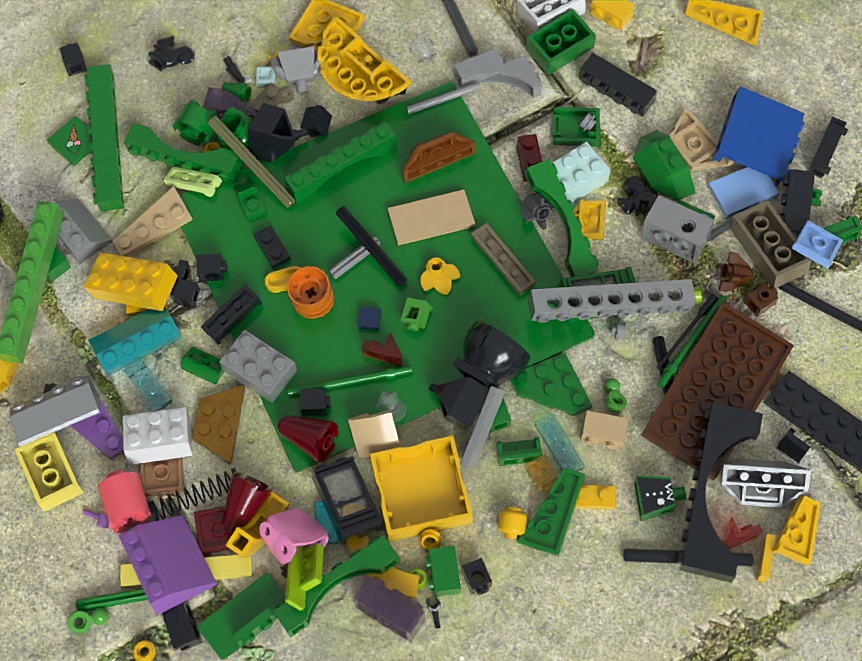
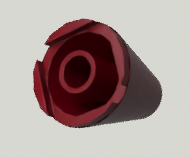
M286 415L278 422L279 434L315 461L320 462L321 460L324 462L333 452L336 445L333 443L334 436L338 437L339 435L337 423Z
M235 471L231 476L222 519V525L225 526L224 530L230 534H233L237 527H244L251 521L273 490L268 488L269 485L248 475L244 479L240 477L242 473Z

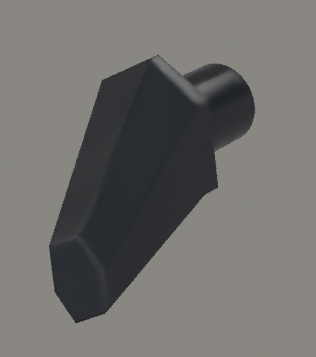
M230 56L224 58L223 61L227 66L226 71L238 82L245 81L237 64L233 63Z

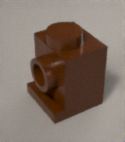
M764 283L753 292L747 294L744 304L758 317L776 304L779 298L777 296L778 292L772 285L768 286Z

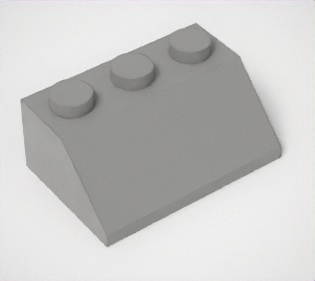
M79 199L55 202L58 203L64 212L58 238L79 264L112 242L111 238Z

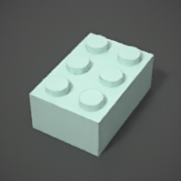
M588 142L553 162L558 171L556 175L559 182L562 181L565 186L567 200H571L572 204L609 180L610 169Z

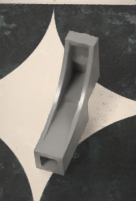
M495 48L454 64V76L461 88L477 82L479 84L503 83L525 91L532 98L540 96L542 81L539 76L536 77L531 61L528 62L525 55L505 63L503 55H499Z

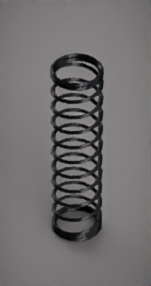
M233 467V469L231 468L232 474H233L234 471L236 472V470H235L234 467ZM224 471V477L227 485L226 489L220 476L216 474L219 492L216 489L211 478L208 477V484L210 487L211 496L208 490L206 489L204 483L200 480V487L203 499L200 496L195 485L192 484L195 502L190 496L187 488L184 487L183 489L187 501V506L184 503L179 492L176 490L175 493L179 509L174 503L171 495L168 494L167 496L171 508V513L168 510L166 504L164 503L162 497H160L159 500L163 516L159 512L154 501H148V506L154 521L160 520L159 516L162 520L165 519L164 507L168 514L171 517H173L174 513L172 504L174 505L177 512L181 514L182 509L180 500L184 507L187 510H189L190 505L187 495L189 496L191 502L195 507L198 506L196 493L199 496L202 503L205 504L206 499L203 488L205 489L209 498L211 500H214L211 484L219 497L222 496L219 481L221 482L224 490L228 493L229 484L227 477L229 481H231L230 476L226 471Z

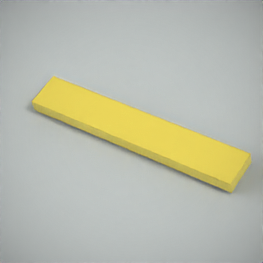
M240 555L205 557L215 580L253 577L252 556L248 558H243ZM132 564L120 565L122 588L142 586Z

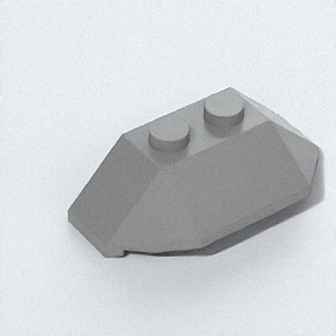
M739 459L723 463L721 485L740 505L784 508L809 491L811 470L781 461Z

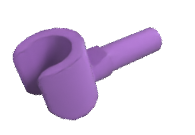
M86 509L83 510L84 515L98 520V527L109 528L106 514H97Z

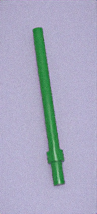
M724 295L719 296L672 363L667 364L663 370L664 374L656 383L658 387L664 388L670 378L677 374L679 371L678 367L704 333L722 302L725 303L727 301Z
M410 365L398 368L392 366L382 371L287 388L288 396L300 395V389L326 390L385 378L390 380L396 379V376L411 374L412 371Z

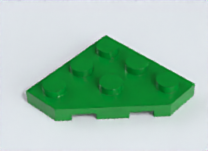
M565 352L528 367L517 378L509 380L518 397L536 401L537 404L551 409L555 408L564 411L565 414L575 416L592 408V404Z

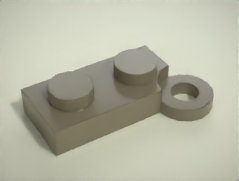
M270 83L246 108V112L255 118L262 103L278 106L281 102L290 103L294 98L293 91L288 88L280 90ZM289 94V97L284 98L283 95Z

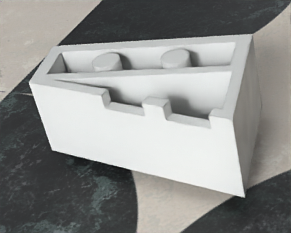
M517 0L518 15L535 32L572 9L579 16L584 14L585 0Z

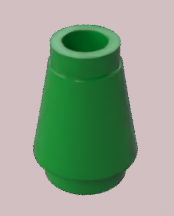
M224 82L221 88L222 93L240 102L248 101L251 96V87L246 83Z

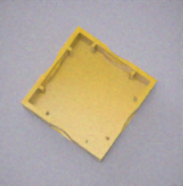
M453 436L425 441L412 447H398L370 454L389 542L421 535L426 529L439 531L473 523V514L467 489L462 481L460 461Z

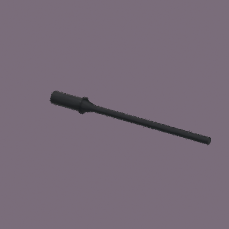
M711 294L705 303L699 307V312L695 319L657 365V369L660 370L697 321L708 313L718 299L715 294Z

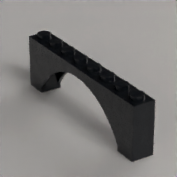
M712 402L709 409H705L703 421H706V427L702 428L699 438L703 443L702 448H698L696 455L699 465L698 468H694L692 480L695 481V487L690 489L688 501H692L691 509L687 508L685 514V521L688 522L687 529H683L681 542H684L683 550H679L677 563H680V571L730 583L736 578L739 556L732 554L712 526L706 506V484L713 465L723 454L749 439H757L761 429L762 413Z

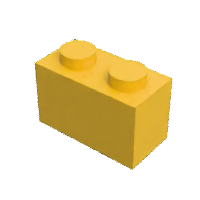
M592 0L589 13L596 19L606 22L610 27L621 31L632 18L635 5L627 0Z

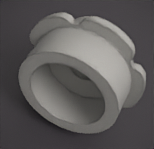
M586 114L579 124L583 128L582 131L586 129L590 131L596 123L594 120L595 115Z
M618 320L617 324H613L612 336H616V340L625 338L626 323Z

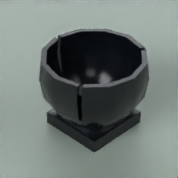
M476 321L468 330L463 341L464 359L461 360L457 357L452 364L465 378L470 377L490 388L491 386L500 387L501 383L517 378L527 367L531 357L521 345L506 334L482 321Z

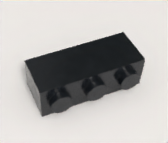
M790 169L788 174L784 175L783 186H786V191L781 196V206H784L783 214L780 213L779 216L793 233H800L804 224L810 218L815 172Z

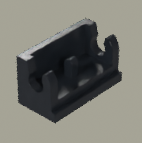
M184 601L161 613L174 650L181 649V651L203 643L189 602Z

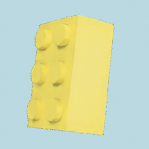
M55 432L14 449L35 499L44 512L84 493L61 440Z

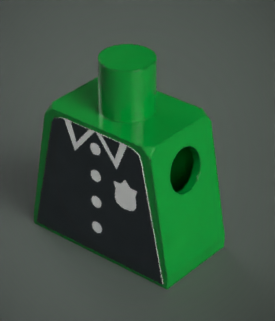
M636 476L633 482L640 521L672 513L676 508L675 501L686 500L685 487L673 488L670 477Z

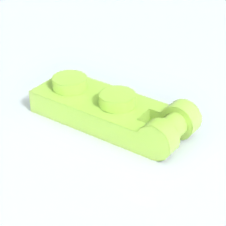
M172 167L164 178L166 186L201 192L208 197L213 196L215 188L219 187L222 182L221 178L217 175Z

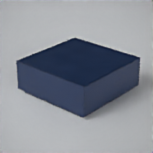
M361 307L359 329L379 331L381 309Z

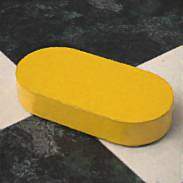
M291 266L269 273L265 277L267 290L272 293L287 290L290 276L300 267Z

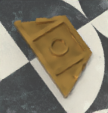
M244 385L201 398L199 401L192 439L199 445L207 448L214 455L216 454L224 459L228 464H232L245 393Z

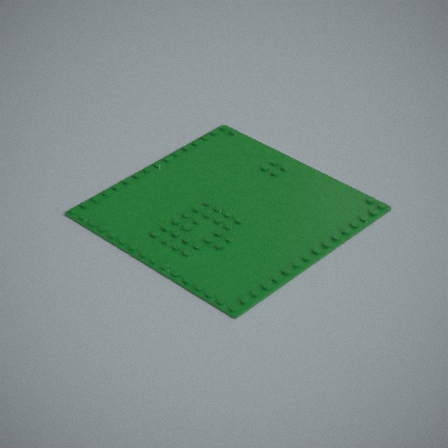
M453 82L441 85L331 131L325 136H319L293 147L271 163L263 160L260 161L286 189L284 177L380 123L386 121L396 134L397 147L381 156L366 158L342 169L321 185L314 194L298 203L294 202L289 208L272 193L249 167L240 170L235 182L229 180L222 181L219 187L215 188V193L212 197L191 190L179 195L193 218L192 221L181 226L196 260L197 255L221 254L223 261H227V273H224L223 281H206L218 308L220 309L245 284L262 301L260 306H256L230 331L234 342L246 330L295 362L297 372L273 404L260 396L295 472H300L320 462L312 459L279 434L278 422L281 418L291 415L337 423L339 435L338 437L334 436L333 443L336 445L328 457L329 459L355 447L348 418L368 413L370 416L390 410L395 428L439 409L441 408L439 398L434 392L429 390V386L432 383L439 385L465 378L452 363L457 357L461 360L464 359L463 341L468 330L476 321H482L491 325L521 345L531 357L526 368L593 339L595 336V332L588 320L568 323V320L559 321L558 319L547 322L531 321L527 299L531 289L556 288L563 275L533 222L526 223L523 220V205L462 96L412 114L407 113L406 107L457 90ZM448 132H454L475 141V154L404 183L403 168L412 147L416 144L429 141L436 135H443ZM252 180L257 187L266 214L248 221L233 187ZM465 190L475 221V227L398 246L388 214V208ZM345 206L371 237L375 236L380 241L379 247L407 278V282L403 286L398 287L371 254L367 255L337 279L330 275V268L362 245L336 215V211L340 207ZM488 223L536 281L535 286L520 296L471 238V233ZM270 225L291 259L274 269L253 234ZM432 258H440L445 264H452L459 270L460 278L451 280V290L447 295L437 292L434 287L428 291L422 289L421 275L426 271V264ZM291 266H298L300 268L306 266L317 267L323 270L329 278L335 296L334 304L330 311L322 317L316 319L305 318L294 309L287 290L278 293H272L267 290L265 277L271 272ZM435 266L432 269L439 270L440 268L438 266ZM407 297L425 300L433 307L429 313L425 329L419 328L418 331H412L407 329L406 325L400 321ZM548 304L551 308H556L553 304ZM361 307L381 309L379 331L359 329ZM392 366L394 368L411 366V374L396 376V379L388 380L385 378L326 389V395L330 396L331 408H327V416H301L300 395L288 396L287 388L382 371Z

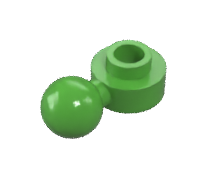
M609 378L604 383V390L608 393L605 398V405L608 410L620 413L626 407L627 400L619 393V381Z
M102 607L95 608L89 615L85 611L76 610L68 616L67 625L75 633H84L89 629L91 623L96 625L105 624L109 614ZM81 617L82 622L76 625L75 619Z

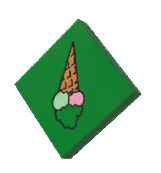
M74 116L46 141L71 165L75 166L90 153L89 142L92 141V136L89 135L88 126Z

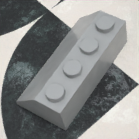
M86 375L84 377H75L70 383L65 385H56L51 391L44 394L42 392L38 393L32 399L25 402L19 401L10 408L9 417L19 445H25L100 413L99 394L89 375Z

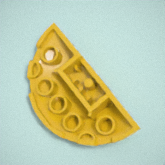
M337 16L323 32L324 39L322 44L318 46L317 58L318 61H321L320 72L323 78L340 95L349 99L376 101L394 96L412 84L411 80L388 60L382 59L362 41L357 33Z

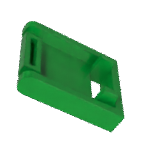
M553 108V145L580 146L588 142L591 147H599L600 108ZM587 113L592 116L595 115V131H588L587 129L582 131L583 128L579 126Z

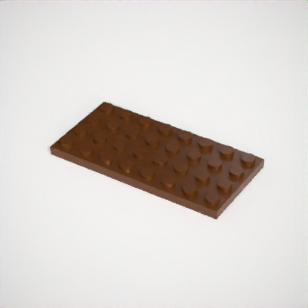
M722 302L641 433V436L690 467L698 468L699 461L696 460L698 448H702L703 443L699 438L702 428L706 427V421H703L705 409H709L712 402L755 412L794 345ZM733 448L717 460L708 478L713 481L716 479L723 467V463L726 462Z

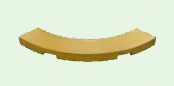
M357 504L344 505L343 517L363 510L366 507L365 505ZM357 534L347 538V544L351 553L359 549L363 550L370 542L368 534L362 538H358ZM394 567L382 575L368 574L373 581L391 592L417 599L419 575L409 574Z

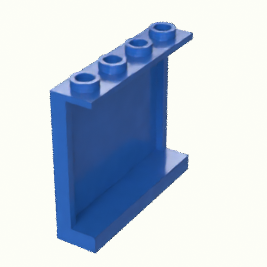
M740 86L733 95L712 159L718 162L723 157L775 178V186H778L784 179V175L788 174V166L794 159L795 154L793 150L797 147L800 140L798 133L804 127L803 117L805 113Z

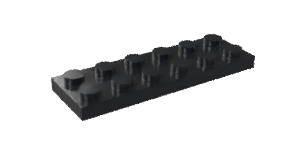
M788 371L764 404L862 473V421L794 373Z

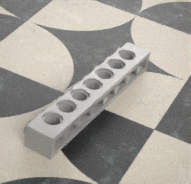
M692 279L531 289L527 298L531 321L547 322L553 319L566 321L570 318L585 320L597 316L599 318H607L612 315L626 317L630 314H639L644 316L656 312L667 314L670 311L685 313L690 311L696 303ZM629 298L633 299L636 303L631 302ZM589 301L594 302L596 305H591ZM568 302L574 303L576 307L569 305ZM548 304H553L556 308H551Z

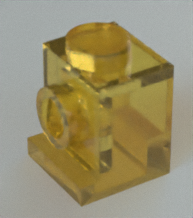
M546 454L526 465V471L538 491L542 489L546 491L552 488L558 476L548 461ZM545 470L547 474L541 475L540 472Z

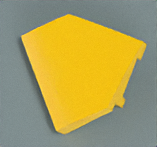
M583 199L580 200V204L574 208L573 213L582 224L581 231L584 237L604 240L605 200L585 202Z

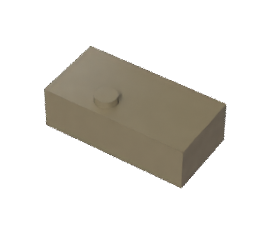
M768 200L733 216L731 231L770 285L777 288L809 272L812 260L792 249L796 238Z

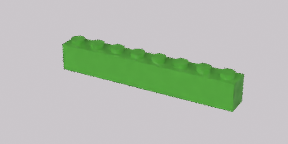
M37 202L0 334V358L3 361L24 363L64 212L58 203Z

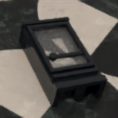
M353 456L349 458L341 457L332 464H322L313 470L312 480L341 545H345L347 538L357 534L358 538L364 537L369 529L376 528L377 532L382 531L384 522L375 507Z

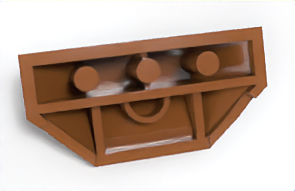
M448 132L443 135H436L429 141L416 144L412 147L403 168L404 183L475 154V141L457 133Z

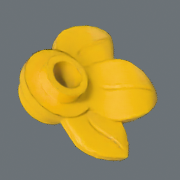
M440 258L430 259L426 264V271L421 275L422 289L428 291L434 287L441 294H449L452 286L451 280L460 278L459 270L452 264H445ZM438 266L440 269L433 270L432 268Z

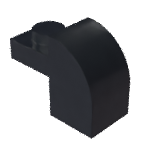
M180 260L178 266H175L173 270L178 277L171 290L170 297L176 304L194 309L200 289L197 282L187 280L191 270L188 261Z

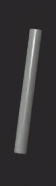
M477 82L406 107L407 113L412 114L480 90V85Z

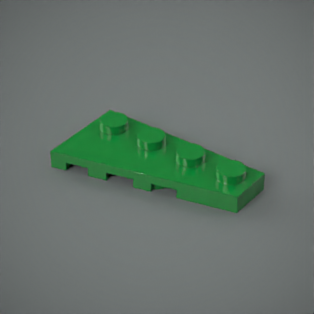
M564 467L550 489L548 496L541 503L534 518L529 522L525 533L517 541L518 544L559 557L586 476L584 473Z

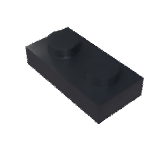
M271 225L253 234L254 239L273 269L291 260Z

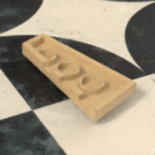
M173 186L116 237L113 242L121 256L129 257L192 221L193 218Z

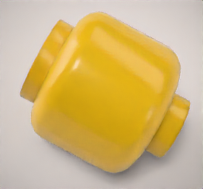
M506 507L505 510L499 513L498 530L504 533V537L517 539V535L525 533L527 515L523 513V509Z

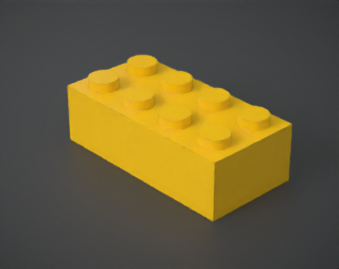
M99 252L84 288L95 299L163 311L178 275L166 263Z

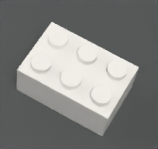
M181 407L123 416L124 453L128 464L192 456L191 423L187 408Z

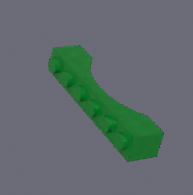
M384 121L284 177L286 189L294 197L295 202L298 203L314 194L321 185L342 169L363 159L381 156L397 147L396 134L389 124Z
M135 123L132 124L124 141L128 152L133 156L140 155L151 161L158 160L164 162L169 166L176 165L183 169L219 176L222 181L229 180L235 182L244 163L233 150L225 148L202 153H190L174 149L163 143L151 128Z
M550 159L528 167L524 174L532 191L540 193L549 201L563 221L568 242L564 264L570 277L588 275L599 270L597 267L599 266L598 260L589 249L591 247L590 242L581 231L582 224L573 213L574 206L571 200H567L565 186L562 181L559 182L556 175L558 171L555 164L551 163Z
M384 535L380 538L376 537L363 550L359 549L350 555V559L344 563L339 562L331 569L332 571L328 574H322V582L306 591L305 609L300 611L283 600L276 606L277 609L273 612L291 638L309 626L319 602L335 586L360 575H382L400 563L399 556Z

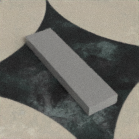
M495 386L490 387L461 459V466L465 468L476 467L504 397L505 389Z

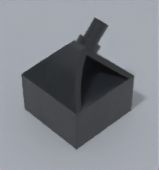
M262 103L248 128L249 151L257 159L271 163L288 151L295 144V141L307 136L308 133L306 128L300 130L292 129L284 108Z
M470 377L439 385L432 383L429 386V390L434 392L439 398L444 419L465 431L472 426L490 389Z

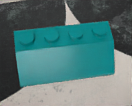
M164 306L163 311L148 309L88 341L107 376H110L181 339V334Z

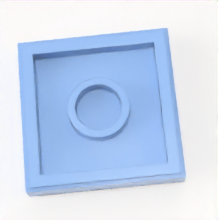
M807 220L792 249L828 269L843 240Z

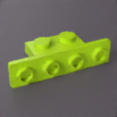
M318 542L309 547V544L296 546V552L288 563L285 601L300 611L305 609L306 591L322 582L324 546Z

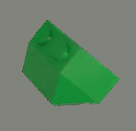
M656 130L640 137L633 160L651 189L665 196L672 197L676 201L695 194L696 191L689 166L670 136Z

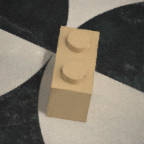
M587 411L581 441H585L586 444L591 446L600 444L612 450L622 449L629 419Z

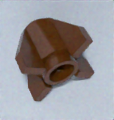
M729 252L728 264L717 263L716 265L721 270V278L725 280L720 281L719 291L728 292L747 285L752 280L753 271L750 265L738 253Z

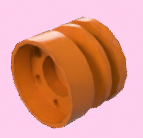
M306 266L292 273L287 283V292L298 314L311 319L327 314L334 304L335 296L329 278L324 271L317 267Z

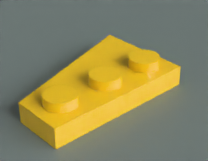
M807 496L798 497L772 551L803 565H811L821 503Z

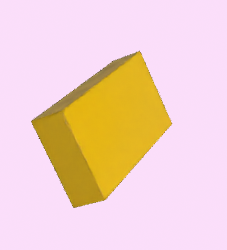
M767 533L763 538L757 581L766 582L770 577L773 557L772 550L776 535Z

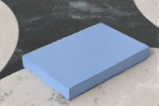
M749 167L708 183V188L726 218L764 201L776 198L780 194L770 176Z

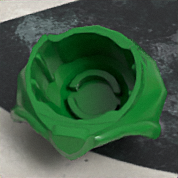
M235 107L227 108L221 121L248 149V128L253 119ZM216 133L219 146L232 150Z

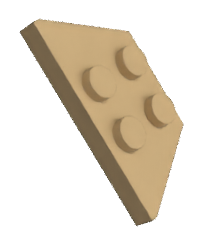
M687 107L684 108L680 119L670 134V138L689 166V169L695 171L731 166L734 161L725 157L720 162L712 159L718 141Z

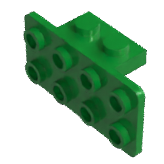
M265 573L198 625V630L219 658L225 660L243 645L250 644L261 631L268 630L274 624L273 622L278 618L273 611L277 609L276 606L280 602L285 600L286 595L272 577Z

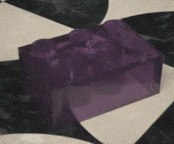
M367 576L353 598L355 608L411 643L425 622L423 606L414 600L409 602L404 599V594L397 589H388L385 587L386 583L377 577L372 579Z

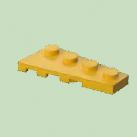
M688 0L685 15L756 46L764 11L714 0Z

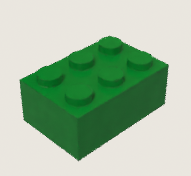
M572 9L527 36L526 50L549 76L593 49L596 34L576 11Z

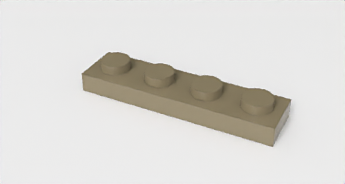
M488 223L471 233V238L519 296L536 285L535 279Z

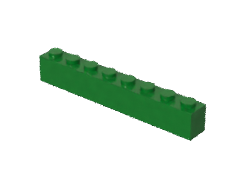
M110 64L87 67L88 75H85V84L89 91L86 92L87 103H90V108H87L88 119L91 120V124L88 125L89 135L92 136L89 147L90 152L93 153L90 163L95 173L92 176L93 187H96V193H93V201L95 205H98L100 211L123 209L124 199L114 74Z

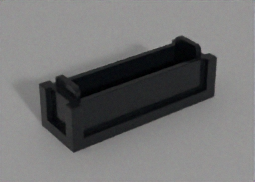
M835 117L831 118L808 170L815 172V176L823 178L824 174H829L831 167H828L841 135L845 136L848 131L845 128L847 122Z
M245 284L201 328L219 345L220 341L256 306L262 304V301Z

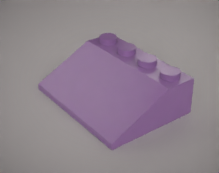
M183 515L139 524L118 535L156 615L217 585Z

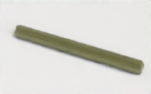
M217 116L211 118L208 125L287 208L292 206L295 202L294 197Z

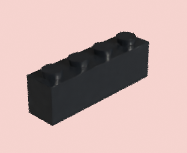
M594 53L590 55L580 68L579 79L582 83L590 85L600 94L612 98L614 102L622 104L634 114H639L643 117L655 102L656 89Z

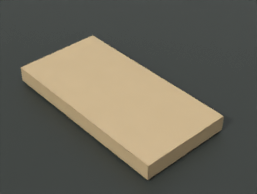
M464 189L388 208V214L398 246L475 227V221Z

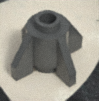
M532 193L523 201L522 218L526 223L536 220L538 225L545 230L547 229L545 219L549 217L551 211L553 212L556 209L540 193Z

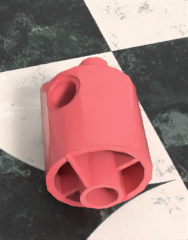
M117 470L111 472L98 484L97 488L103 509L108 518V526L114 530L115 534L123 533L127 528L148 523L147 520L150 518L151 512L148 508L146 495L138 473Z

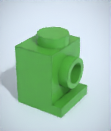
M407 297L400 321L406 325L407 329L412 331H418L419 328L425 329L429 313L433 307L425 300Z

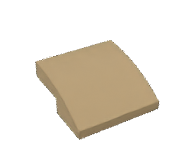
M390 410L370 416L368 413L348 418L359 458L370 457L371 453L400 447Z

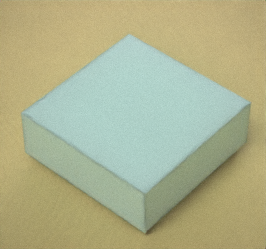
M256 67V87H267L270 83L275 85L276 73L272 67Z

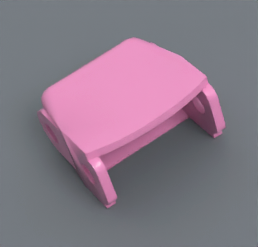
M299 508L272 514L260 525L262 539L282 565L292 560L296 552V546L309 544V547H311L320 540L319 544L325 548L329 540L328 531L318 521Z

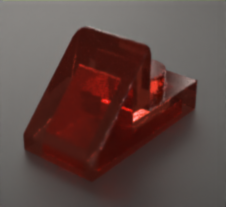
M389 332L384 346L374 340L370 342L364 340L362 345L364 356L402 367L403 356L391 332Z
M731 517L721 541L728 549L759 538L763 530L760 524L756 526L749 524L742 527L739 531L733 517Z

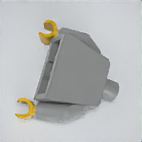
M316 44L312 47L280 52L275 51L274 56H269L267 53V58L273 71L281 80L287 81L288 85L296 84L298 94L309 92L307 82L314 81V76L319 75L321 70V61H318L317 58L318 48H316Z

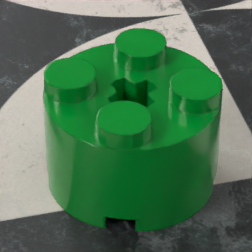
M190 100L189 103L183 106L173 123V129L175 131L178 129L181 132L179 136L187 142L198 146L200 143H204L203 146H206L215 132L208 125V122L211 118L218 115L215 111L207 110L196 101Z

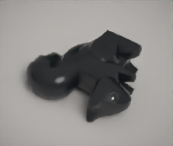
M174 36L157 40V44L153 45L156 50L148 53L151 57L148 62L159 71H162L179 63L181 65L191 63L195 59L194 51L188 46L173 49L172 47L175 44Z
M631 176L624 182V191L632 197L631 199L618 198L617 200L619 201L618 206L622 208L626 215L631 214L634 210L637 217L641 210H646L649 213L658 197L650 188L645 186L646 182L643 181V178Z

